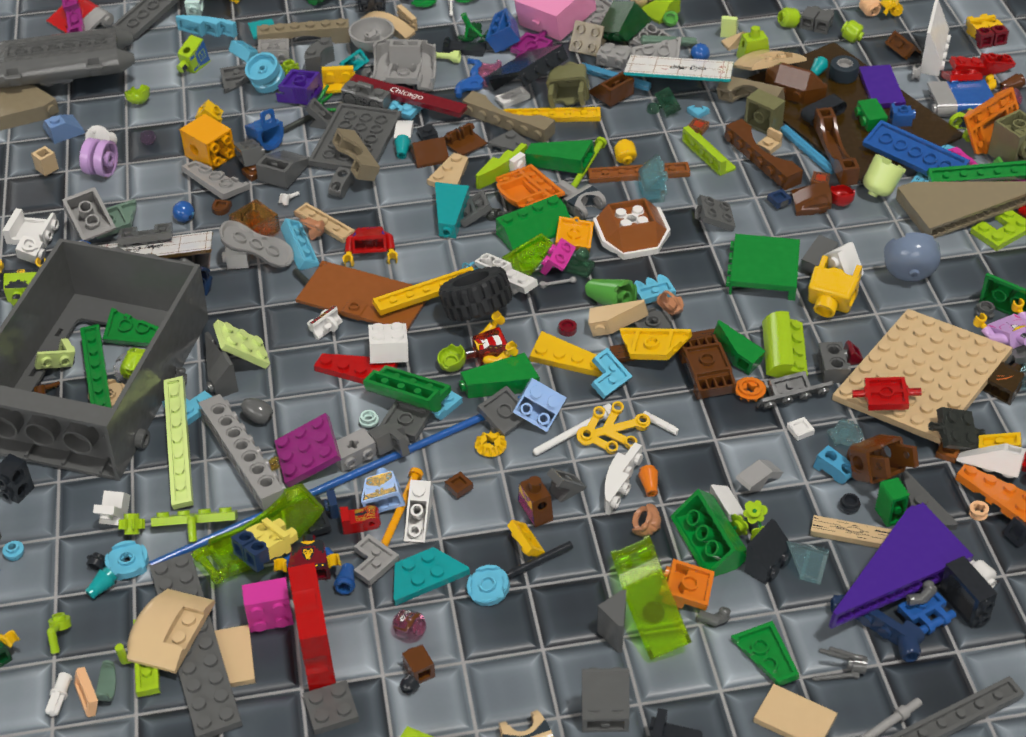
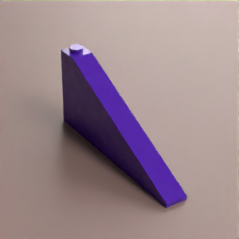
M924 503L916 506L912 505L906 509L833 611L828 626L830 629H833L904 598L906 595L923 589L922 585L925 581L931 580L936 584L942 581L947 563L962 556H965L970 562L974 555Z

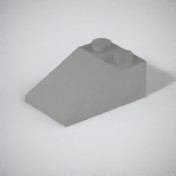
M95 187L62 199L64 210L81 240L88 241L116 230Z

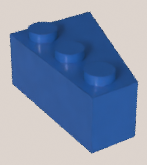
M507 8L494 14L485 38L495 53L504 51L509 46L521 41L517 21Z

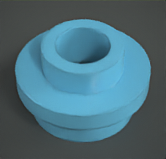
M11 541L3 547V555L10 561H16L23 556L24 546L19 541Z

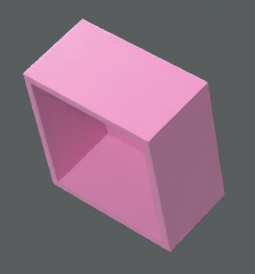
M514 0L519 25L539 33L542 30H546L548 32L547 36L559 41L573 31L575 20L584 21L597 9L595 0Z

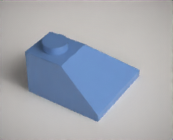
M73 114L52 116L44 120L42 125L54 144L85 133Z

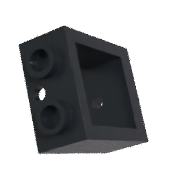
M965 556L945 565L939 592L971 628L987 624L991 619L998 593Z

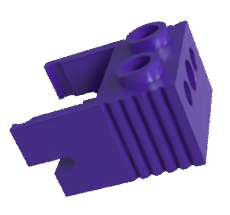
M291 69L278 85L279 92L284 93H276L277 101L307 105L323 89L320 72Z

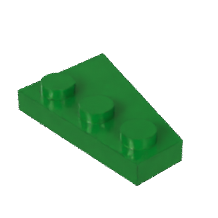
M773 621L731 636V640L776 685L782 686L800 679L799 673Z

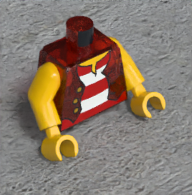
M499 311L492 313L491 318L494 320L493 322H489L483 331L473 336V347L464 349L466 360L477 358L479 365L482 366L518 354L517 344L514 341L507 343L500 327H497V325H502L505 322V318Z

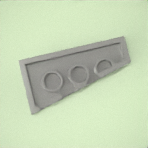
M196 160L182 165V172L222 200L229 199L250 189V183L246 181L241 183L239 178L234 176L229 178L225 176L224 172L213 171L212 167Z

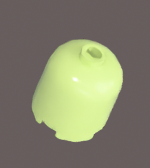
M875 154L864 175L863 184L869 190L868 194L875 198L878 195L882 197L888 196L894 191L906 169L891 163V160L879 154Z

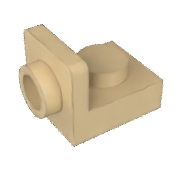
M769 127L767 129V136L757 144L761 149L772 154L782 146L783 133Z

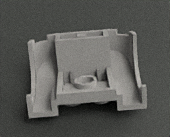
M385 39L384 43H374L373 75L370 78L395 85L417 84V90L434 89L437 73L436 44H429L428 40Z

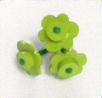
M759 500L746 502V510L743 511V515L747 519L743 520L741 515H731V524L739 536H746L748 534L747 530L749 527L747 523H757L758 527L752 529L751 540L764 527L761 522L764 521V515L767 514L768 509Z

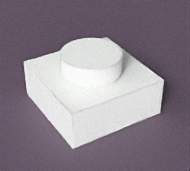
M522 152L509 159L510 172L526 166L525 154Z

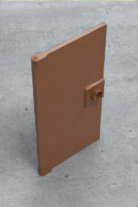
M327 261L320 263L318 269L296 298L297 303L323 310L337 306L338 314L358 321L362 320L373 324L406 323L407 331L426 303V301L380 316L373 305V298L412 286V284Z

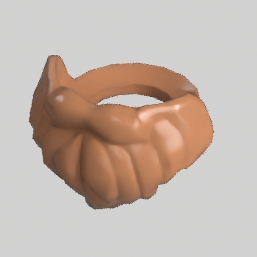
M310 217L306 219L300 218L299 222L308 228V235L311 240L323 235L325 227L323 220L316 221Z
M668 290L658 295L656 299L657 304L662 310L668 312L670 316L683 312L684 304L680 296L676 297Z
M647 504L636 510L632 519L635 529H632V532L638 536H648L660 530L661 517L654 504ZM643 512H647L646 521L640 526L638 523L639 517Z

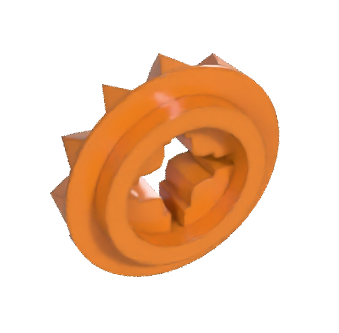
M745 377L736 382L735 393L737 396H740L741 400L747 399L748 402L750 400L757 402L758 398L762 399L764 394H766L765 384L757 378Z

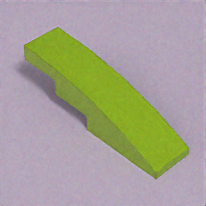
M521 143L514 151L506 150L499 159L492 157L475 175L476 189L484 188L496 182L497 176L510 172L509 159L519 152L524 154L527 144Z

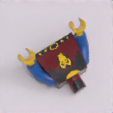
M306 534L303 536V542L293 543L291 552L287 553L283 558L274 560V572L278 570L287 572L288 567L315 562L318 580L331 579L329 568L337 565L341 566L340 556L329 547H324L322 540H315L314 535Z

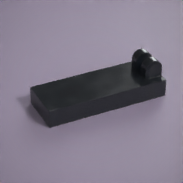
M445 37L442 50L443 53L457 50L461 51V55L484 57L486 43L453 41L450 37Z

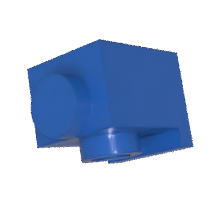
M891 103L889 114L891 125L896 127L912 126V121L916 117V111L912 110L911 106H895V103Z

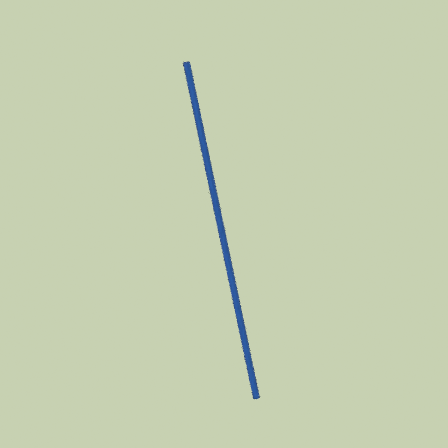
M481 414L475 415L409 445V452L417 451L486 419ZM395 451L286 500L287 504L266 513L261 511L149 561V564L151 566L195 551L403 456Z

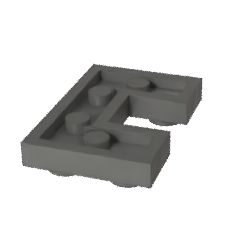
M172 222L155 224L154 229L138 231L137 227L121 228L117 237L118 245L129 247L133 246L134 243L145 245L150 244L151 241L167 242L169 239H172L173 224Z

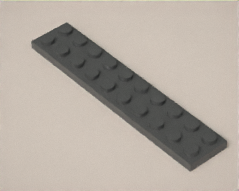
M191 552L150 566L157 595L166 589L204 597ZM209 614L178 669L196 737H213L243 726Z

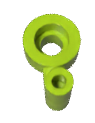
M64 612L55 613L48 620L47 636L51 654L60 652L56 633L72 626L70 616L65 615Z

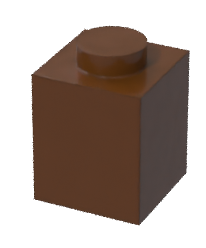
M423 644L409 648L402 653L405 670L419 684L435 677L434 663Z

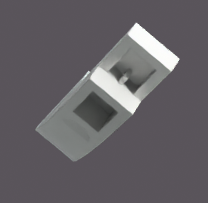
M489 253L481 255L480 258L474 261L478 268L492 266L503 268L506 271L514 295L517 292L526 294L538 286L537 279L512 269L510 262Z
M634 443L626 455L618 452L614 457L605 480V514L610 515L613 509H617L621 498L629 493L631 488L629 478L632 476L636 465L639 466L643 460L642 445Z

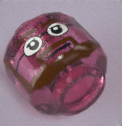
M402 609L393 619L394 632L397 636L416 640L426 630L425 618L419 612Z

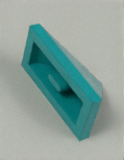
M360 48L341 61L339 65H353L354 71L369 62V59Z

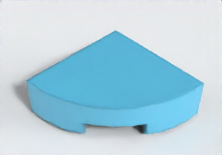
M695 105L687 107V113L698 119L710 112V109L702 106V108L695 107Z

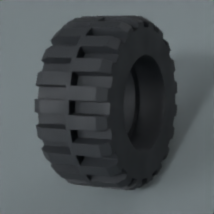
M496 266L478 268L451 278L440 286L438 292L446 317L452 321H468L489 315L505 307L511 302L513 297L506 271Z

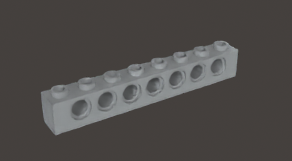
M221 394L198 402L202 418L262 511L266 513L287 504L285 495L288 493L285 485L279 483L275 470L271 471L267 458L263 459L259 446L255 447L251 434L247 435L244 424L239 423L236 412L231 411L229 401L224 400Z

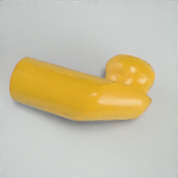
M994 75L985 77L990 90H994L997 87Z

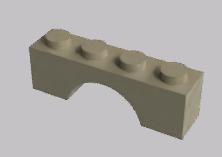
M731 76L730 82H720L716 87L718 99L734 102L742 97H748L757 89L785 100L783 87Z
M337 128L332 143L337 151L354 159L350 170L355 178L375 181L380 166L356 131Z

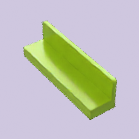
M689 126L683 127L682 141L719 176L736 170V166L700 133H696Z

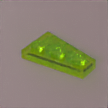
M540 233L504 255L502 259L510 262L512 269L531 276L548 254L547 251L553 242Z

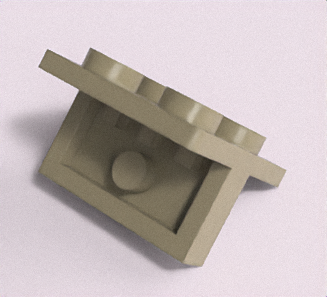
M575 20L569 51L596 57L600 46H604L606 40L602 39L605 27Z

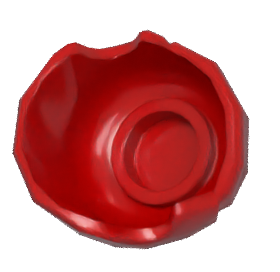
M846 185L830 187L832 204L845 207L854 200V189L852 190Z

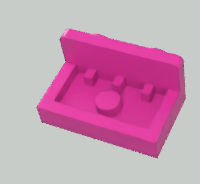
M563 238L556 245L552 244L547 251L549 256L546 255L541 262L543 267L540 272L546 276L553 266L563 271L576 247Z

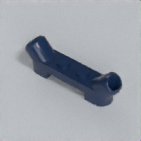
M833 595L830 600L832 614L845 595ZM878 609L855 618L865 627H869L878 633L882 638L897 645L903 661L914 662L920 657L921 649L919 645L925 639V635L914 623L906 620L901 625Z

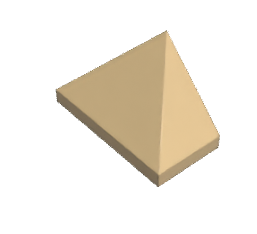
M743 31L723 39L721 43L728 51L737 49L741 35L747 32Z

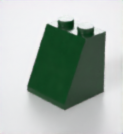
M613 0L601 23L605 27L602 39L617 42L628 41L649 24L652 19L635 1Z

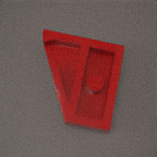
M977 69L941 71V78L948 81L982 80L983 73L978 72Z

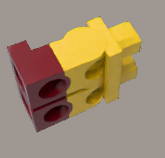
M986 13L977 18L973 16L967 17L966 33L977 41L979 49L992 47V45L1007 44L1009 30L996 19L995 15H987Z

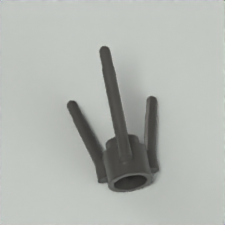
M829 647V650L820 648V653L847 660L846 669L851 672L814 676L812 680L859 679V674H866L868 658L867 656L854 654L835 647Z

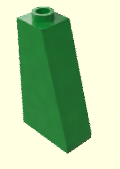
M593 140L531 143L524 154L527 165L532 164L536 168L583 174L595 152Z
M524 352L460 372L461 380L459 381V387L462 392L466 393L468 398L492 396L505 386H508L514 394H520L525 389L530 378L540 382V377Z

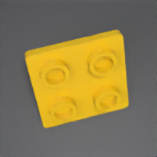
M353 65L322 67L323 89L326 85H329L326 93H341V88L355 74Z

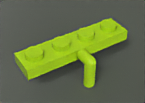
M220 507L219 511L211 512V508L198 509V513H190V510H180L175 515H169V511L157 512L156 516L151 518V527L187 524L189 542L197 541L196 523L236 520L238 513L237 510H232V507Z
M121 643L117 644L115 651L120 663L123 665L133 663L127 660L124 645ZM135 663L137 697L160 693L159 669Z

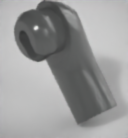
M931 580L925 581L922 585L924 590L921 593L906 595L907 604L911 606L927 603L937 592L934 582Z

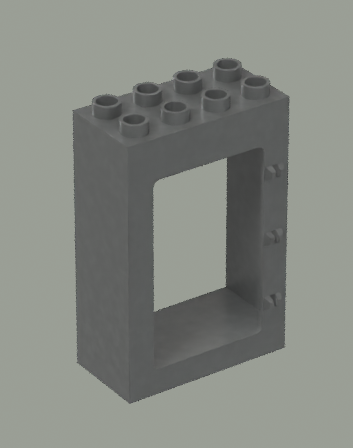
M59 239L0 326V456L7 457L9 454H12L27 462L120 481L137 450L134 441L138 429L148 430L162 405V401L165 399L163 380L174 378L176 368L183 367L209 319L200 264H194L188 260L178 261L162 258L151 253L141 254L125 251L119 247L109 248L89 244L85 241ZM111 308H115L118 312L127 313L137 320H143L159 327L112 408L34 392V387L39 384L48 370L35 368L37 352L59 351L60 339L68 338L78 322L87 321L107 325Z

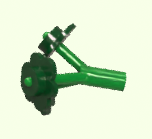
M466 12L462 13L461 18L466 26L465 35H458L457 38L461 39V41L470 42L480 36L481 38L477 41L478 43L486 41L485 38L488 30L482 35V24L471 23Z

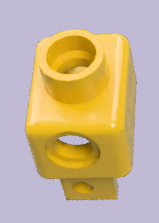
M823 255L819 266L814 267L808 286V300L811 304H815L813 309L817 314L831 318L835 315L836 311L843 313L850 311L858 295L862 266L856 265L851 276L844 273L842 269L834 267L827 269L828 256Z

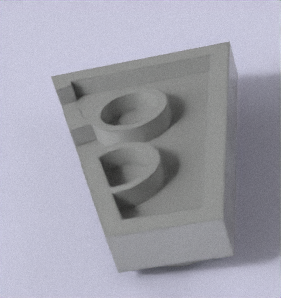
M682 36L673 40H663L655 44L649 43L633 47L632 55L679 58Z

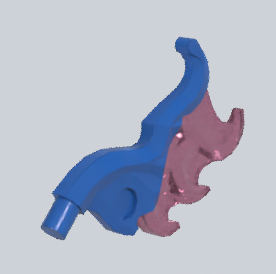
M468 58L467 63L474 64L470 71V77L461 80L456 85V97L461 98L464 91H477L483 89V87H488L484 77L502 67V62L497 60V63L487 64L482 63L478 59Z

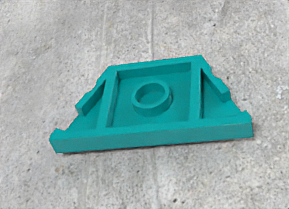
M434 547L395 563L394 605L397 606L470 574V569L468 566Z

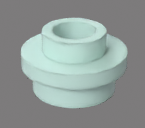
M365 410L359 417L360 425L365 428H372L379 422V417L373 410Z

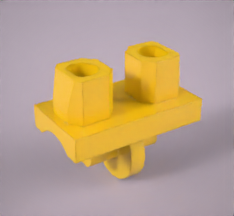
M899 0L880 1L884 7L883 12L885 15L888 14L889 10L893 16L902 14L903 6L898 3Z

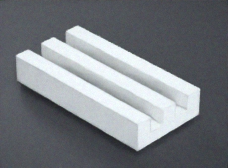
M522 86L495 96V101L500 106L502 105L503 109L530 99V93Z

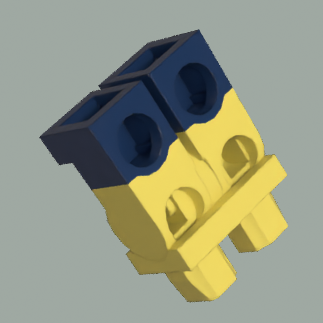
M265 518L262 520V523L255 524L231 536L233 553L256 572L264 569V563L274 557H280L284 553L291 552V544L298 541L297 531L292 527L286 530V524L281 518L273 522Z

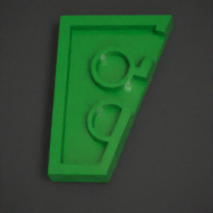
M111 308L102 339L104 343L148 347L159 327L143 320H137L127 313L123 314L118 312L117 309Z

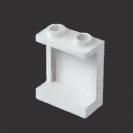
M15 209L2 231L6 244L18 245L22 236L25 235L42 241L44 248H46L59 227V221L55 213H51L48 219L24 217L22 209Z

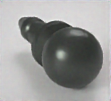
M492 208L485 217L489 221H494L497 217L508 214L510 211Z

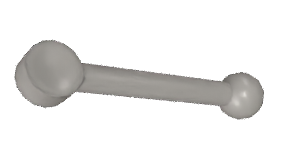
M572 276L570 279L558 281H541L539 287L546 288L549 285L568 282L575 283L577 279Z

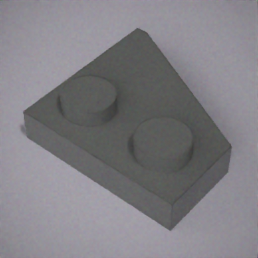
M246 64L220 68L225 94L250 81L245 74Z

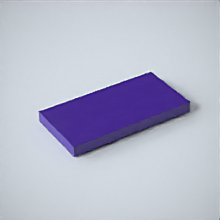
M890 65L859 67L858 72L869 99L877 98L882 108H891V103H895V106L905 105L906 101Z

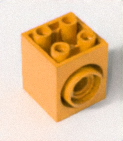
M206 114L180 129L185 156L193 161L201 162L212 167V170L236 156L231 128Z

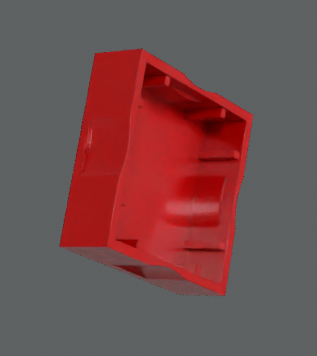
M315 562L288 567L309 691L336 683Z

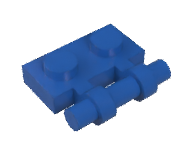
M938 592L925 604L909 606L907 601L899 604L897 611L905 620H909L914 624L919 622L921 624L919 628L924 634L935 632L937 627L949 624L956 617L954 610L951 609L946 612L943 609L946 607L947 601ZM935 614L936 618L933 620L928 618V616Z

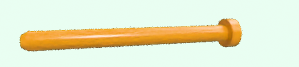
M413 467L409 471L410 479L403 492L405 506L396 508L381 541L387 547L408 503L410 480H421L424 475L423 471L419 468Z

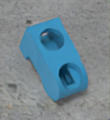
M829 445L817 455L813 467L819 472L824 470L839 484H845L852 477L850 461Z

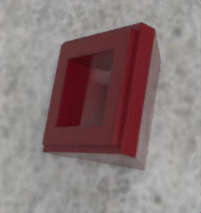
M846 341L844 349L847 350L848 354L847 363L851 365L860 364L863 357L859 348L851 341Z

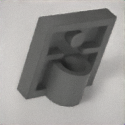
M700 194L697 198L698 206L694 214L695 219L733 231L736 226L730 204Z

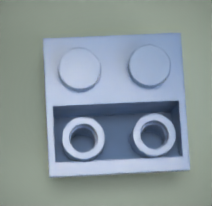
M530 378L513 413L547 432L565 402L566 397L534 378Z

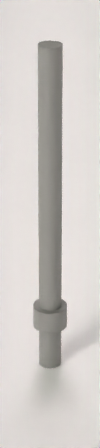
M915 698L905 706H899L891 716L860 737H877L899 721H905L911 716L910 713L922 706V701L919 698Z

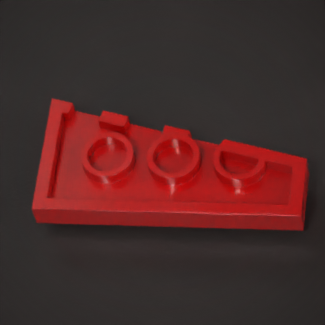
M322 353L314 365V371L364 384L363 380L373 370L380 371L385 365L397 368L399 362L370 364V357Z

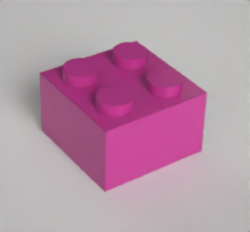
M286 577L242 585L244 607L250 633L294 625Z

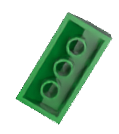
M557 195L497 217L496 235L515 254L555 238L559 216L568 218L570 216L565 204Z
M986 273L979 302L989 301L994 304L995 309L1008 315H1018V313L1011 310L1013 300L1018 305L1019 299L1022 298L1025 302L1023 311H1026L1025 288Z
M697 489L670 516L699 567L715 571L714 577L734 571L745 562L747 549L714 495Z

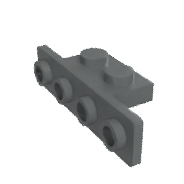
M806 371L771 379L768 381L772 396L760 399L756 405L757 408L764 407V409H769L780 402L788 404L793 402V399L800 398V400H804L815 393L823 395L829 392L834 383L829 381L811 386Z

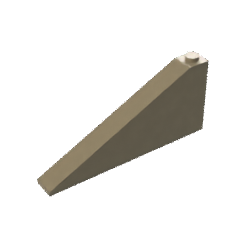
M33 84L0 89V131L45 120L59 112L56 98Z
M1026 181L911 182L897 187L896 200L921 233L937 238L998 216L1004 212L1025 206Z

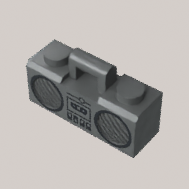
M348 80L341 88L342 103L387 109L391 103L390 91L379 88L374 89V85Z

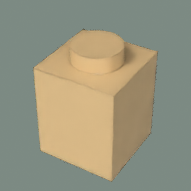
M46 146L31 153L35 169L44 176L59 169L55 153Z

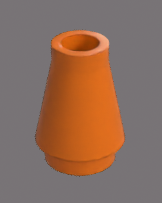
M653 465L642 466L639 469L638 477L645 489L646 496H656L658 494V470Z

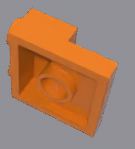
M673 559L671 565L666 566L663 573L666 583L662 582L659 595L663 596L662 603L681 609L686 604L706 611L715 571Z

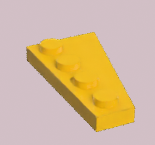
M541 331L529 356L531 362L596 377L603 375L592 362L596 354Z

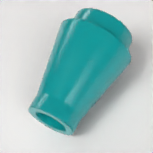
M822 56L815 58L810 71L819 76L828 68V60Z
M400 134L394 140L397 158L405 159L411 141L407 135Z
M107 567L103 570L100 569L85 592L92 599H95L98 595L115 585L116 575Z

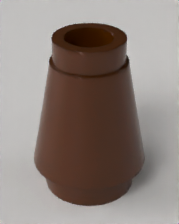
M1016 73L1001 82L1000 89L1001 91L1013 87L1014 90L1022 89L1026 85L1025 78L1022 74Z

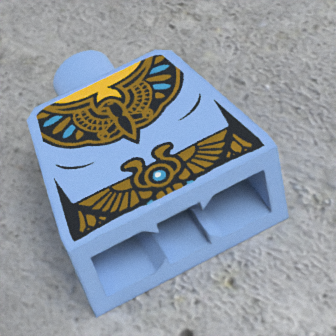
M379 468L376 471V475L365 479L361 498L363 507L373 505L381 513L405 506L400 484L393 471Z

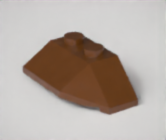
M782 62L766 69L765 84L783 87L786 100L804 105L821 100L827 95L828 85L823 83L810 70Z

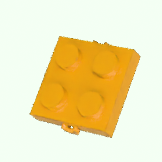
M559 216L555 245L563 238L575 246L576 251L590 253L594 222L580 220L579 217L568 218Z

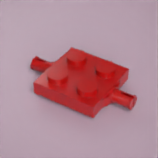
M905 377L865 378L864 390H852V398H865L868 411L909 410V396L922 395L921 388L908 387Z

